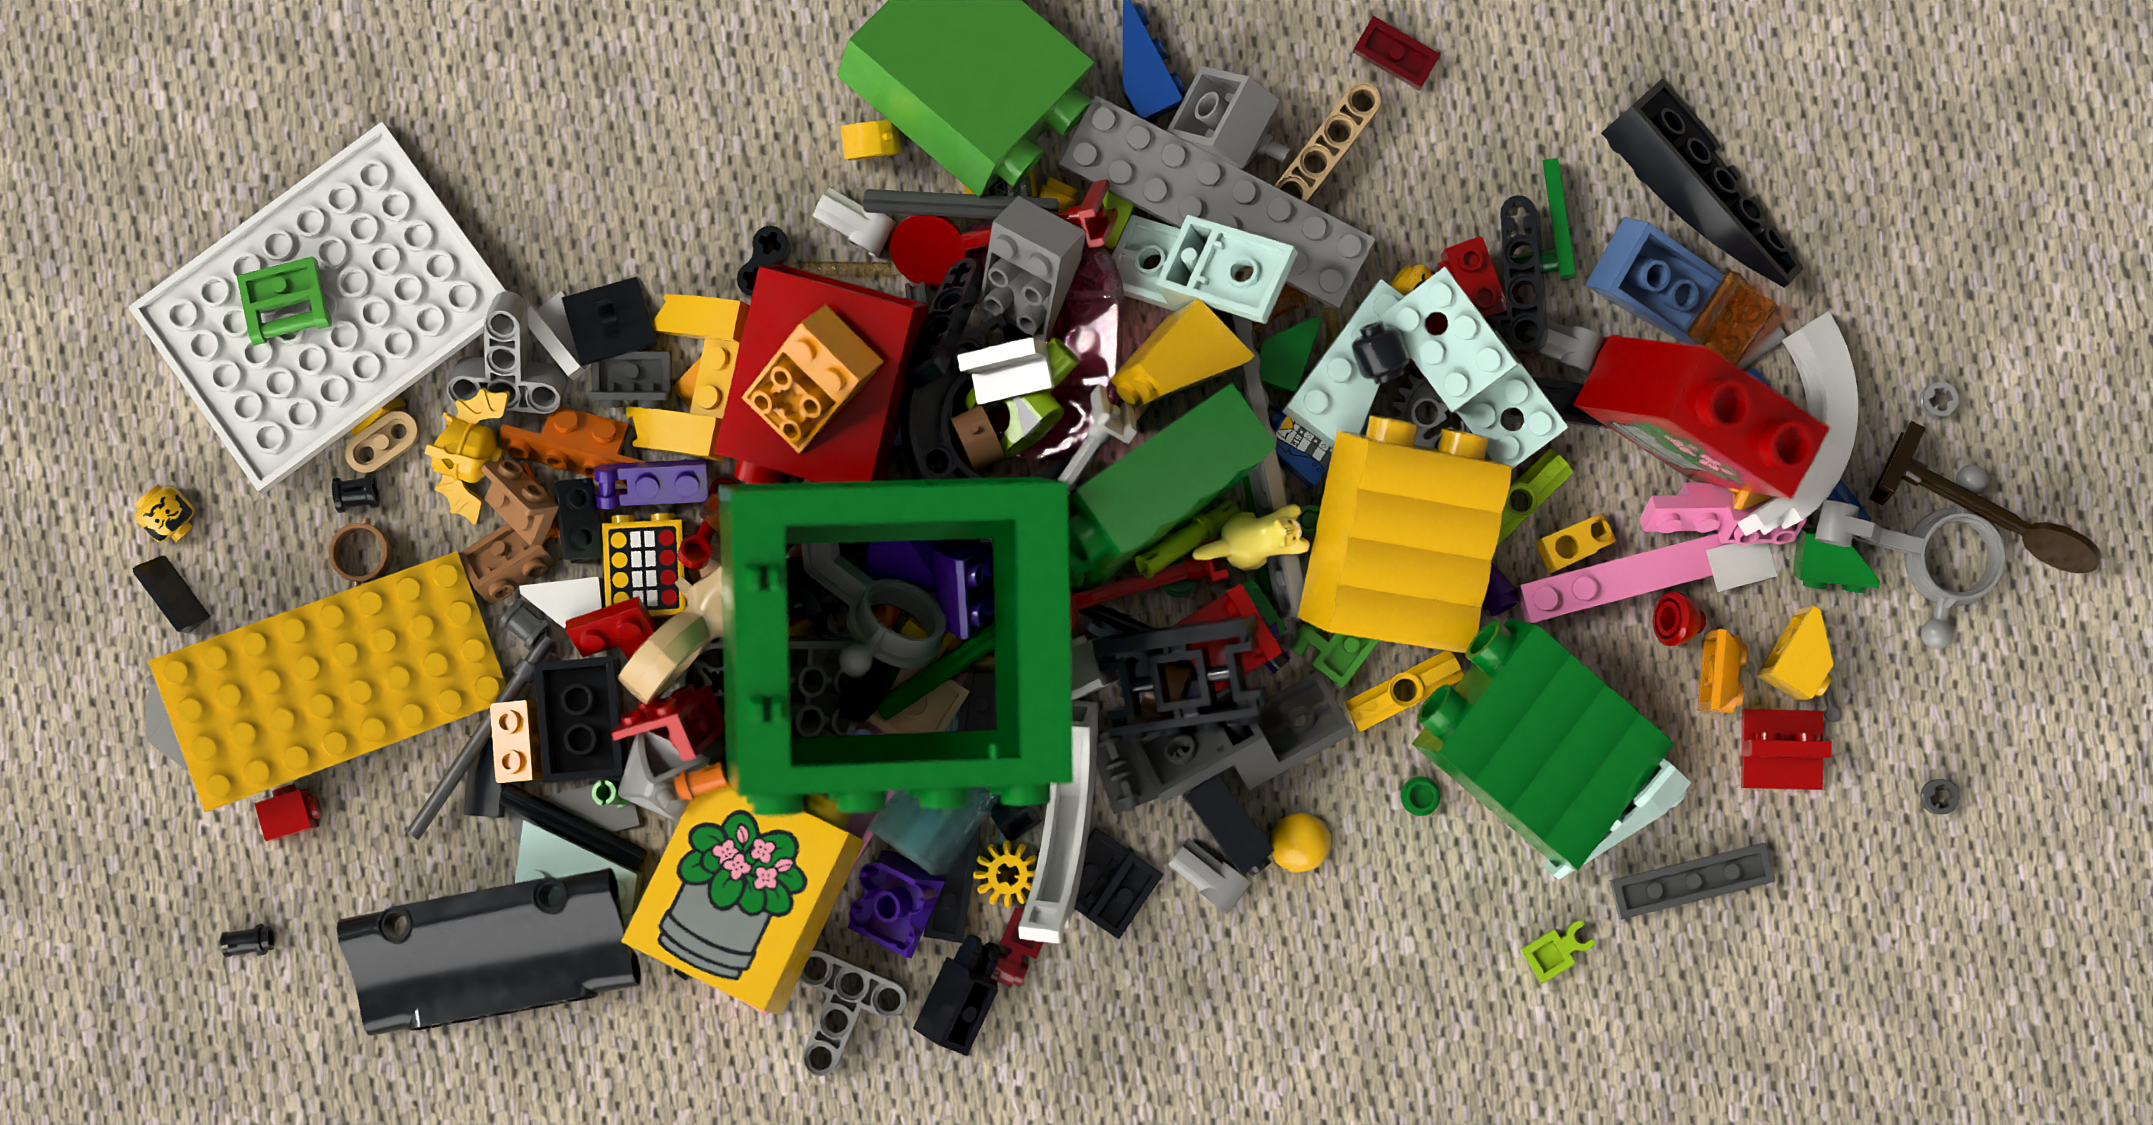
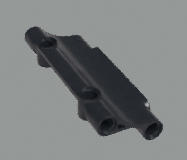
M612 868L559 878L545 877L392 906L380 912L339 919L337 923L338 943L349 966L357 992L362 1024L369 1036L404 1029H430L598 997V993L636 987L641 983V969L638 957L629 945L621 942L625 934L618 883ZM558 886L561 889L562 898L560 903L552 907L549 904L548 895L554 887ZM401 916H404L407 921V928L402 935L398 936L395 931V923Z

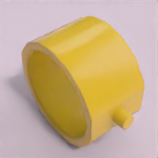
M889 120L862 122L840 127L845 160L867 159L902 153L899 129Z

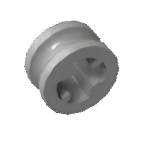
M1935 382L1927 386L1921 392L1919 398L1920 407L1923 412L1932 418H1943L1953 413L1959 402L1956 389L1946 382ZM1937 389L1941 390L1940 395L1946 393L1948 397V402L1943 404V411L1937 410L1938 405L1932 407L1930 403V398L1935 396V390Z

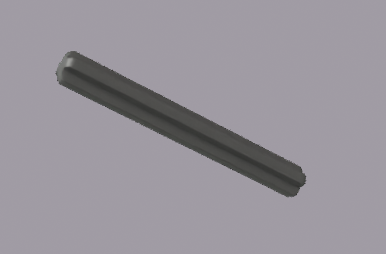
M867 189L863 195V209L866 213L996 219L1017 196L982 195L979 198L976 194ZM1022 197L1052 214L1059 213V202L1056 198Z

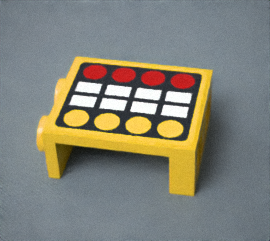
M674 513L651 514V521L635 522V515L611 516V523H602L606 607L639 596L652 618L674 617L686 609V597L675 585V582L680 577L685 579L684 565L677 557L678 550L683 541L684 522L682 519L675 520Z

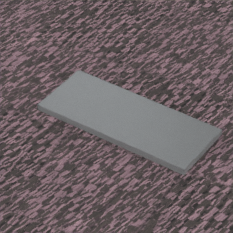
M622 777L611 779L609 781L621 782ZM594 784L540 797L609 832L641 825L636 804L631 801L626 806L618 809V805H599L595 803L591 794ZM508 809L515 838L520 847L523 820L530 819Z

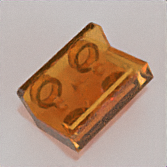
M1729 269L1685 334L1695 345L1707 346L1737 366L1778 305L1774 300L1758 295L1740 273Z

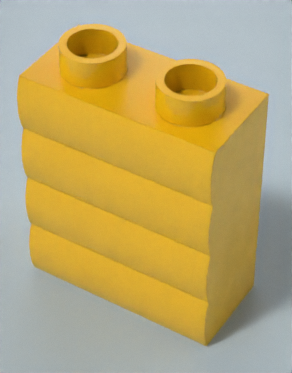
M1370 415L1366 435L1337 430L1297 618L1327 632L1466 653L1470 642L1477 635L1479 629L1481 606L1488 588L1491 560L1498 542L1501 513L1508 496L1512 466L1485 458L1489 438L1468 432L1442 428L1438 448L1414 444L1417 424L1382 416Z

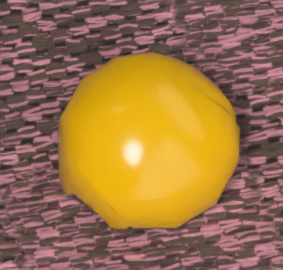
M1292 813L1280 819L1270 832L1269 844L1275 850L1271 854L1275 862L1289 872L1311 871L1318 868L1332 850V834L1325 821L1312 813Z

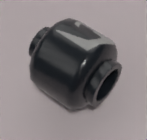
M1382 321L1371 323L1359 329L1362 336L1352 342L1351 349L1360 374L1366 379H1373L1375 384L1384 383L1405 373L1403 368L1409 363L1410 356L1401 331L1394 326L1384 327Z

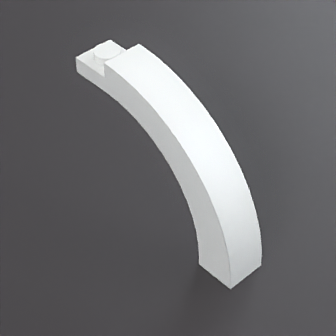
M1829 311L1783 339L1782 342L1792 356L1800 373L1805 390L1808 413L1829 426L1830 430L1792 500L1773 497L1760 508L1737 522L1745 536L1759 529L1765 535L1778 526H1781L1784 530L1804 520L1830 495L1848 464L1858 424L1857 383L1847 345Z
M1072 701L1073 783L1050 784L1051 802L1047 803L1036 872L1019 924L1020 939L1059 943L1063 929L1068 928L1085 860L1093 805L1098 739V703Z

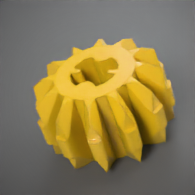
M1009 840L1003 841L1002 855H999L996 847L990 844L987 848L994 859L991 862L983 856H978L976 859L978 863L988 867L987 871H974L973 877L976 879L987 878L988 882L980 885L977 891L979 894H983L990 888H993L994 891L988 901L992 905L997 902L1000 893L1004 894L1003 903L1005 908H1011V894L1014 893L1021 904L1026 903L1027 899L1021 892V889L1025 887L1031 891L1032 883L1027 882V877H1034L1036 869L1027 870L1026 866L1037 860L1036 855H1029L1022 861L1020 857L1026 848L1024 844L1020 843L1017 846L1014 855L1010 854L1011 844ZM1005 863L1009 868L1017 867L1018 875H1013L1017 880L1013 884L1009 885L1006 881H1001L1000 883L997 881L996 874L1001 873L997 869L1001 864Z

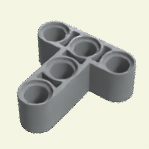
M511 291L501 292L494 297L484 321L485 357L468 356L460 359L456 363L447 384V394L455 403L459 398L465 400L474 398L483 387L495 393L509 391L507 411L539 414L554 412L559 407L568 382L567 375L557 365L528 361V314L526 302L517 293ZM500 314H505L511 319L504 318ZM502 349H507V350H509V351L512 352V353H507V352L503 351ZM503 383H507V384L511 385L512 387L506 386V385H504ZM543 386H544V387H547V388L551 389L552 391L545 390V389L542 388V387H543Z
M814 949L809 958L815 956L822 958L827 964V972L823 978H813L808 974L805 965L800 979L808 986L825 992L828 995L804 1049L802 1061L807 1072L821 1077L833 1072L839 1064L862 1009L885 1018L896 1017L907 1006L908 993L904 985L896 980L826 950ZM854 972L862 977L864 987L860 993L851 994L844 989L842 981L845 974ZM892 988L899 993L901 1001L896 1009H885L880 1004L879 994L883 989ZM831 1010H842L847 1015L848 1025L844 1030L836 1031L829 1027L827 1015ZM815 1047H826L831 1052L832 1063L828 1067H818L813 1063L811 1053Z

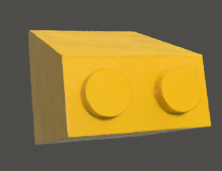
M1198 298L1170 314L1115 373L1110 381L1117 387L1116 391L1124 401L1132 405L1134 404L1139 408L1217 378L1249 362L1255 355Z

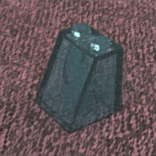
M989 786L968 787V806L952 809H928L919 807V798L910 797L909 790H897L887 802L886 809L879 812L868 829L930 874L947 875L1000 796L989 793Z

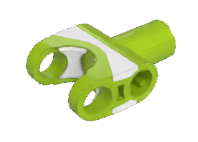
M1053 338L1046 345L1054 388L982 405L984 411L1002 402H1005L1009 408V426L1004 432V438L1000 442L1003 453L1007 457L1016 456L1034 445L1058 423L1064 414V409L1050 393L1080 362L1075 353L1057 338ZM974 386L964 401V407L967 410L979 406L977 405Z

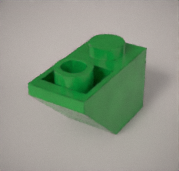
M1802 527L1797 537L1793 574L1799 580H1803V586L1826 589L1827 583L1841 584L1842 590L1854 593H1866L1867 587L1879 588L1880 580L1852 545L1851 547H1843L1815 540L1817 529Z

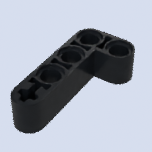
M1516 195L1504 202L1500 212L1507 315L1484 318L1491 327L1498 329L1499 334L1514 354L1518 355L1541 350L1547 342L1548 325L1540 215L1538 209L1529 198ZM1523 207L1527 214H1530V216L1523 217V230L1527 235L1519 234V226L1514 218H1511V216L1517 215L1518 208ZM1521 246H1529L1533 249V256L1526 264H1516L1513 261L1515 250ZM1523 285H1532L1536 290L1534 299L1526 304L1518 303L1516 301L1517 290ZM1529 323L1535 324L1539 330L1537 338L1530 343L1520 342L1518 333L1521 327Z

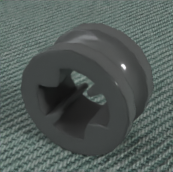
M920 281L916 287L911 286L910 283L905 284L906 298L928 304L924 281Z
M1935 779L1927 782L1920 793L1923 807L1930 813L1937 815L1948 814L1955 810L1960 799L1959 791L1955 784L1945 779ZM1941 785L1940 790H1947L1949 792V797L1944 799L1945 806L1943 808H1939V803L1932 804L1930 796L1936 794L1934 787Z

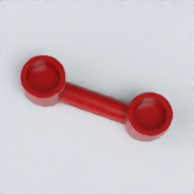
M718 478L712 482L708 491V502H706L708 512L696 535L686 537L682 541L677 553L678 560L686 567L700 570L707 566L712 554V548L709 543L720 523L719 485L737 484L734 480Z

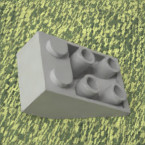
M1018 196L993 221L979 307L994 316L1001 313L1007 323L1037 339L1047 341L1081 261L1086 231Z

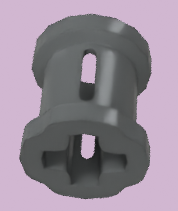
M519 598L504 613L498 626L503 630L508 628L525 642V648L531 650L541 634L545 635L551 622L547 619L542 621L524 607L525 602Z

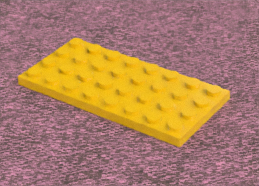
M457 551L148 660L205 813L490 708L491 704L495 703L506 687V682Z

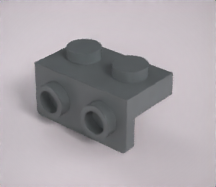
M634 351L591 363L592 391L589 392V400H599V407L603 408L623 407V400H638V407L641 408L662 407V400L672 398V351Z

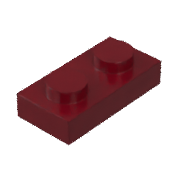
M1372 16L1352 52L1419 91L1441 55L1375 16Z

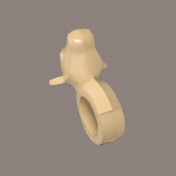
M721 566L694 585H691L682 577L675 582L677 588L687 599L686 609L672 617L652 634L636 651L620 673L618 679L644 704L650 705L661 697L690 667L712 639L723 637Z

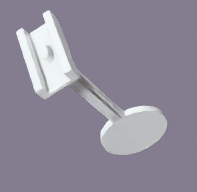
M1100 383L1090 395L1094 422L1088 429L1089 435L1058 479L1067 482L1068 495L1104 443H1108L1114 436L1129 445L1138 432L1133 405L1126 401L1122 403L1120 408L1111 404L1107 399L1106 387ZM992 538L980 539V542L991 541L992 544Z

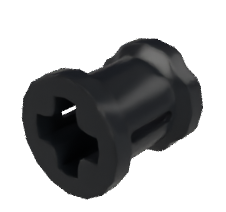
M366 473L365 478L342 481L341 478H333L332 496L338 513L346 512L347 508L370 505L371 508L379 507L378 487L374 473Z

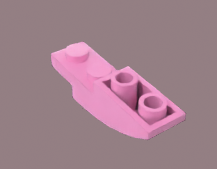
M1685 482L1678 495L1651 496L1639 520L1643 532L1671 533L1674 531H1697L1706 533L1717 531L1721 544L1737 543L1739 545H1748L1751 543L1786 544L1794 542L1807 521V517L1784 530L1781 526H1778L1765 535L1759 529L1745 536L1737 522L1769 500L1743 510L1733 508V492L1729 491L1727 487L1709 483Z

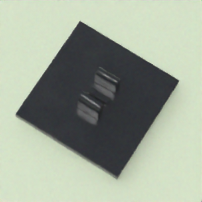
M637 277L561 297L581 366L658 345Z

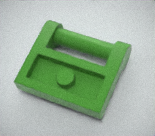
M313 256L237 275L247 330L254 346L267 343V339L315 326L318 329L332 326L318 261ZM310 301L312 311L266 323L262 322L261 313Z

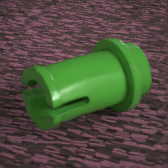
M600 780L592 788V798L599 805H618V809L626 806L629 801L617 796L621 783L619 781Z

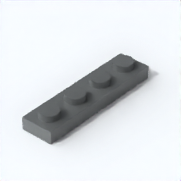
M1759 843L1609 880L1618 917L1621 920L1776 882L1766 843Z

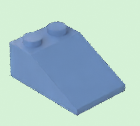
M1624 217L1585 285L1608 301L1684 344L1696 345L1732 280L1649 222Z

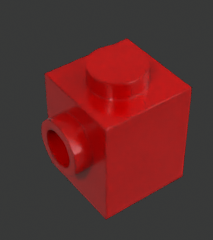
M295 784L272 790L273 798L254 803L265 842L276 841L318 828L317 818L322 817L321 806L316 795L310 796L308 789L297 790Z

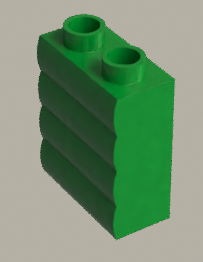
M1233 383L1221 389L1089 480L1068 499L1070 580L1074 581L1083 574L1090 584H1095L1109 578L1130 558L1146 552L1157 544L1169 531L1188 523L1206 505H1210L1225 497L1272 452L1277 445Z
M1507 619L1503 625L1499 621H1492L1483 627L1470 642L1466 650V658L1473 665L1455 688L1449 684L1440 686L1421 706L1417 715V721L1424 728L1412 745L1546 858L1579 871L1673 747L1674 743L1538 625Z

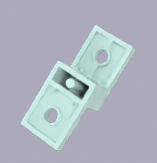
M1131 214L1100 284L1105 290L1172 311H1177L1199 298L1211 311L1215 308L1266 324L1298 252L1292 245L1191 215L1186 216L1181 229ZM1152 255L1161 256L1159 265L1154 269H1143V263L1148 257ZM1243 267L1254 268L1253 275L1247 281L1237 282L1234 280L1235 274L1239 269Z
M1446 267L1442 268L1380 315L1387 326L1397 327L1401 331L1410 357L1451 412L1456 411L1473 434L1489 438L1486 452L1492 460L1510 465L1513 469L1569 428L1568 424L1499 332L1491 328ZM1433 312H1441L1448 319V328L1441 335H1433L1426 328L1427 317ZM1514 407L1523 413L1524 423L1519 430L1511 431L1503 426L1501 417L1507 408Z

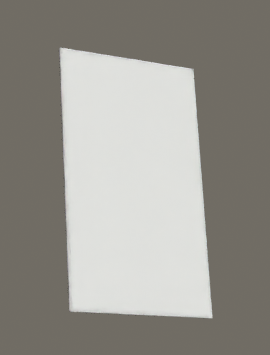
M1731 543L1706 550L1717 592L1777 577L1768 543H1751L1748 545Z

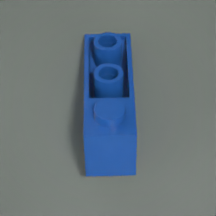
M1123 0L1122 94L1134 115L1152 122L1179 108L1183 100L1181 95L1185 93V89L1176 72L1169 74L1163 60L1167 59V55L1160 40L1157 37L1151 40L1145 26L1149 25V20L1140 3L1133 5L1131 0Z

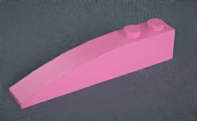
M1717 533L1519 585L1515 588L1518 590L1517 597L1524 622L1533 624L1713 576L1706 550L1731 543L1721 544Z

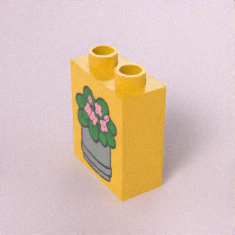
M728 780V787L697 795L694 801H689L621 942L763 1012L782 1015L865 840L844 831L852 812L837 811L836 802L828 800L827 797L820 794H807L803 802V813L759 816L753 814L752 804L746 803V797L737 796Z

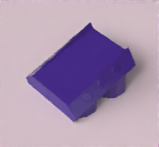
M881 850L877 861L865 864L861 868L859 881L864 891L860 899L855 900L851 904L848 928L905 958H912L945 883L944 874L936 873L900 855L898 852Z

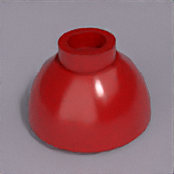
M1670 591L1659 599L1654 608L1652 618L1653 629L1657 639L1663 645L1679 646L1689 642L1697 633H1701L1704 630L1706 615L1702 610H1699L1697 604L1690 597L1683 593Z

